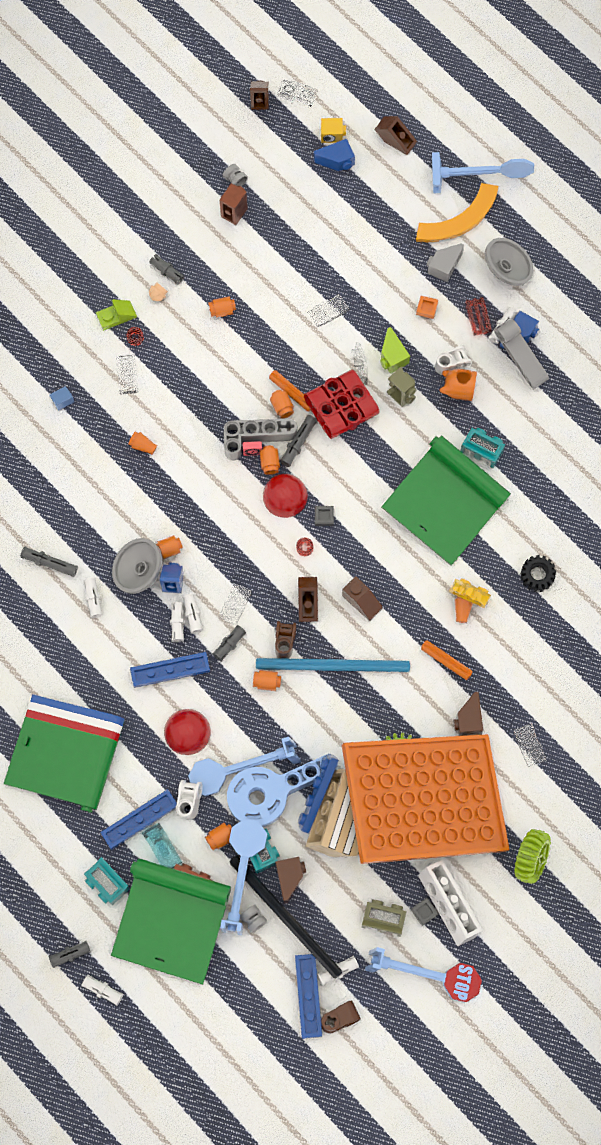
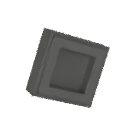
M315 506V526H334V506Z
M425 898L411 908L412 913L422 926L439 915L428 898Z

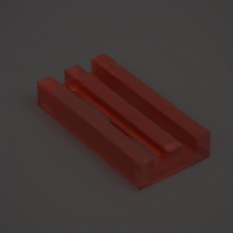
M480 297V299L474 298L472 301L465 300L473 336L492 332L484 297ZM478 304L481 305L486 329L483 326ZM472 305H474L480 330L476 328L471 309Z

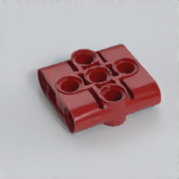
M353 369L336 378H328L324 384L304 394L306 404L330 439L348 430H355L359 424L380 413L375 400ZM328 387H333L335 391L329 390ZM353 394H358L361 397L357 398ZM338 402H343L346 406H341ZM326 410L330 414H324L322 411ZM348 417H352L356 421H350Z

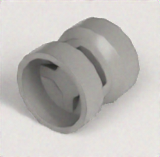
M231 164L223 173V177L236 186L242 187L248 179V176L241 172L236 164Z
M256 904L240 915L242 921L248 924V929L251 933L267 923V919L260 915Z

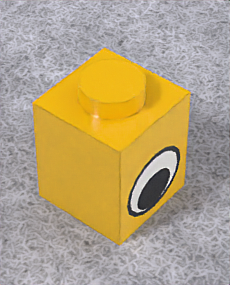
M321 118V143H336L343 140V136H346V125H343V118Z

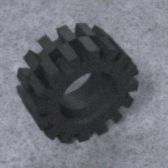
M536 555L535 558L531 556L529 560L525 561L520 575L523 585H527L528 590L534 589L533 592H537V590L543 592L544 589L548 590L552 586L556 577V569H554L555 564H551V559L546 560V556L540 558V555ZM540 567L545 571L546 576L542 580H536L532 577L531 570Z

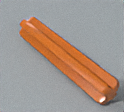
M274 370L269 375L270 380L283 391H286L292 399L309 412L310 408L305 402L304 394L278 371Z
M428 640L422 644L421 650L465 680L471 677L472 670Z

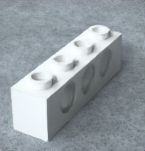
M443 860L426 867L418 875L457 946L474 939L483 931Z

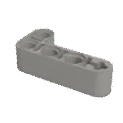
M508 319L495 328L494 333L534 390L549 380V376L520 334L522 331L514 319Z
M289 418L228 421L224 425L225 455L229 460H238L241 457L242 443L292 441L297 433V424L293 419ZM272 428L274 432L268 433L266 429ZM254 429L256 432L250 434L247 430ZM230 430L237 431L235 434L228 433V431ZM236 447L237 451L230 452L229 448Z

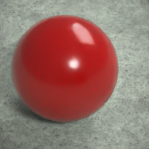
M291 474L274 476L267 482L263 490V502L267 510L273 515L282 518L293 517L299 514L305 508L308 500L305 484L298 477Z
M182 709L173 713L164 727V737L167 745L174 752L181 755H193L200 752L206 747L211 736L208 720L202 713L193 709Z

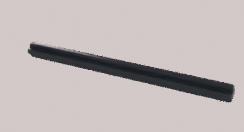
M236 855L229 862L238 872L240 858ZM247 867L245 881L329 974L334 979L338 978L342 974L340 967Z

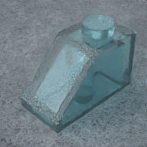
M160 823L142 832L160 865L174 868L176 864L180 865L182 863Z

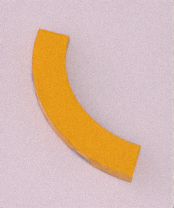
M481 183L476 198L461 214L442 222L419 223L416 242H439V240L453 239L473 229L485 218V215L492 208L499 186Z

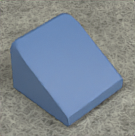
M66 386L49 395L58 411L74 403V398Z

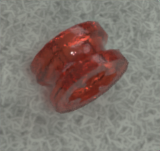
M131 327L127 331L126 335L129 344L137 346L143 342V332L140 328ZM135 333L136 335V333H138L139 338L135 339L134 337V339H132V334Z
M304 537L297 541L296 549L298 554L309 556L313 552V542L311 539ZM303 543H307V546L310 545L307 551H303V548H300L303 546Z

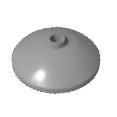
M495 238L486 246V263L493 275L500 281L513 286H521L532 278L533 263L528 253L519 244L507 238Z
M146 538L134 539L125 544L116 555L112 567V576L116 586L130 594L140 593L149 588L157 579L162 567V554L159 547L153 541Z

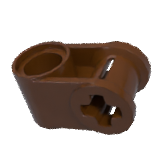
M277 621L275 653L278 658L289 659L292 656L297 623L285 624ZM281 646H287L289 648L285 652L279 650Z
M351 1000L324 1014L321 1020V1027L324 1032L331 1034L361 1020V1017ZM328 1018L331 1021H335L332 1028L330 1025H325Z

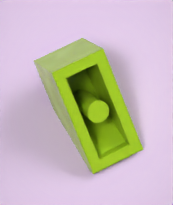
M391 327L387 329L380 360L382 367L385 370L388 369L390 374L401 366L404 367L410 363L409 353Z

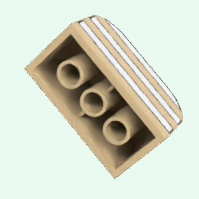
M345 769L334 771L305 846L331 857L359 855Z

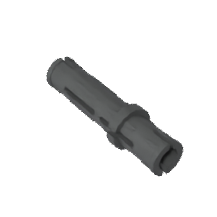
M311 415L306 416L292 442L288 443L287 450L280 459L281 464L290 467L296 455L300 454L302 445L317 423L315 417Z
M26 546L23 547L20 558L35 562L37 566L43 565L75 577L78 570L77 565L46 555L44 551L38 552Z

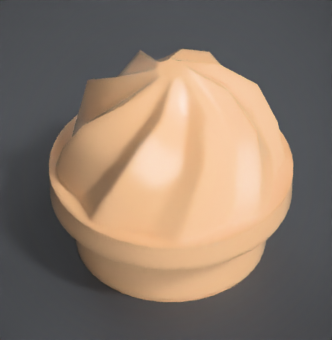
M156 282L154 286L151 285L149 295L152 300L161 301L166 298L165 295L168 291Z

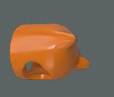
M454 369L442 372L446 379L444 387L439 390L441 393L453 399L473 400L477 371Z

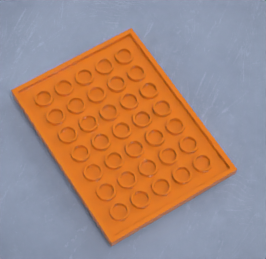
M488 734L349 742L342 744L361 864L498 853L510 850Z

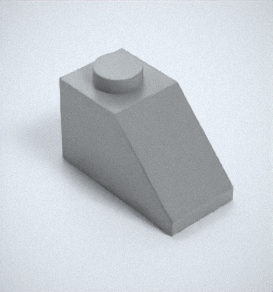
M460 243L437 250L434 257L430 256L427 262L428 274L448 282L463 254L464 244Z

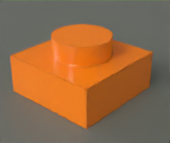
M420 296L416 315L434 319L438 299Z

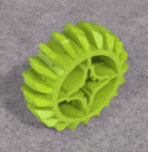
M531 829L521 843L514 870L515 877L522 882L535 883L542 875L543 869H545L551 845V838L545 831Z

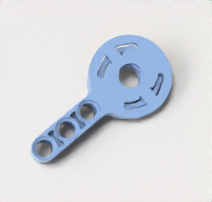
M328 754L281 775L264 767L244 769L232 779L228 787L227 802L230 812L239 822L243 819L259 821L262 827L274 823L284 812L288 796L313 784L316 776H319L321 773V762L323 758H327ZM313 769L317 774L314 777H308L305 773L307 770ZM294 777L299 782L297 785L291 786L287 781ZM254 791H260L265 796L264 801L259 805H255L249 800L251 793Z

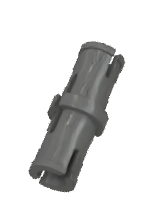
M157 254L150 259L149 263L161 271V275L167 276L176 285L183 281L184 275L173 268L170 262L167 263Z
M237 625L227 637L223 638V642L212 655L222 662L226 655L237 647L236 644L246 634L245 630Z
M84 941L73 947L67 946L65 950L48 957L52 968H55L68 961L73 962L75 958L91 953L87 941Z

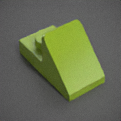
M113 299V306L96 312L103 331L137 318L130 300Z

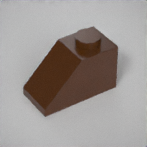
M262 80L251 81L250 100L252 110H269V82Z
M384 116L374 129L385 143L406 155L409 154L417 143V140L398 116Z
M356 576L342 589V596L369 622L383 609L372 591Z
M298 577L299 622H318L317 577Z
M479 692L473 693L457 713L456 719H453L454 731H458V736L480 735L483 733Z
M299 857L276 861L284 904L290 901L303 881V874L306 873L304 861L300 862Z

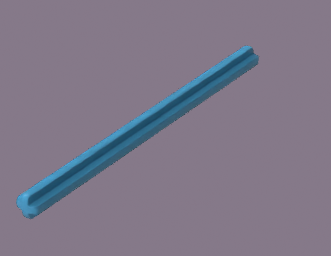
M257 658L256 669L409 672L410 661Z

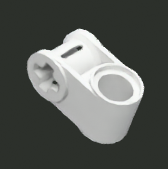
M460 345L440 353L437 356L435 371L442 375V372L445 370L465 369L470 366L472 360L468 358L465 346ZM440 362H446L448 365L443 366Z
M186 780L180 781L176 811L187 820L194 819L198 814L203 790L202 782L195 784L187 783ZM190 805V812L184 814L183 810L185 806Z

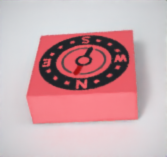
M261 441L243 443L244 456L260 455L259 452L262 450Z

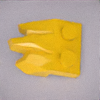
M462 578L460 580L455 579L449 590V593L482 608H485L491 597L487 589L480 586L477 588Z

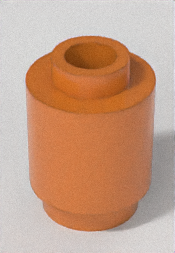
M230 296L208 302L211 317L216 316L218 318L233 315V311L236 310L234 299L231 300Z
M277 390L272 393L270 401L276 414L281 419L290 417L294 413V406L287 392Z
M271 445L264 446L259 452L261 469L266 475L276 474L280 468L278 449Z
M174 535L157 541L156 544L161 551L163 559L181 553L180 549L183 548L180 538H175Z
M254 671L253 687L268 691H276V688H280L281 676H278V672Z
M222 823L208 832L205 839L212 850H219L230 843L229 839L232 828L230 824L226 826L225 823Z

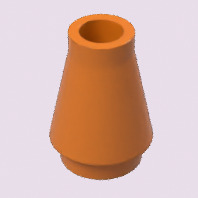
M136 431L128 443L132 446L131 448L153 455L157 448V445L144 434Z
M458 596L455 599L456 622L467 623L473 603Z

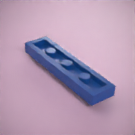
M202 652L130 667L133 686L136 688L208 673L210 668L207 654Z
M328 753L327 758H323L320 769H322L319 776H316L313 782L314 790L312 795L309 794L306 799L305 806L307 807L305 812L299 816L298 824L302 832L309 834L338 764V758Z
M167 789L100 833L110 849L113 850L175 810L177 803Z
M312 954L295 955L302 1039L322 1037L316 958Z

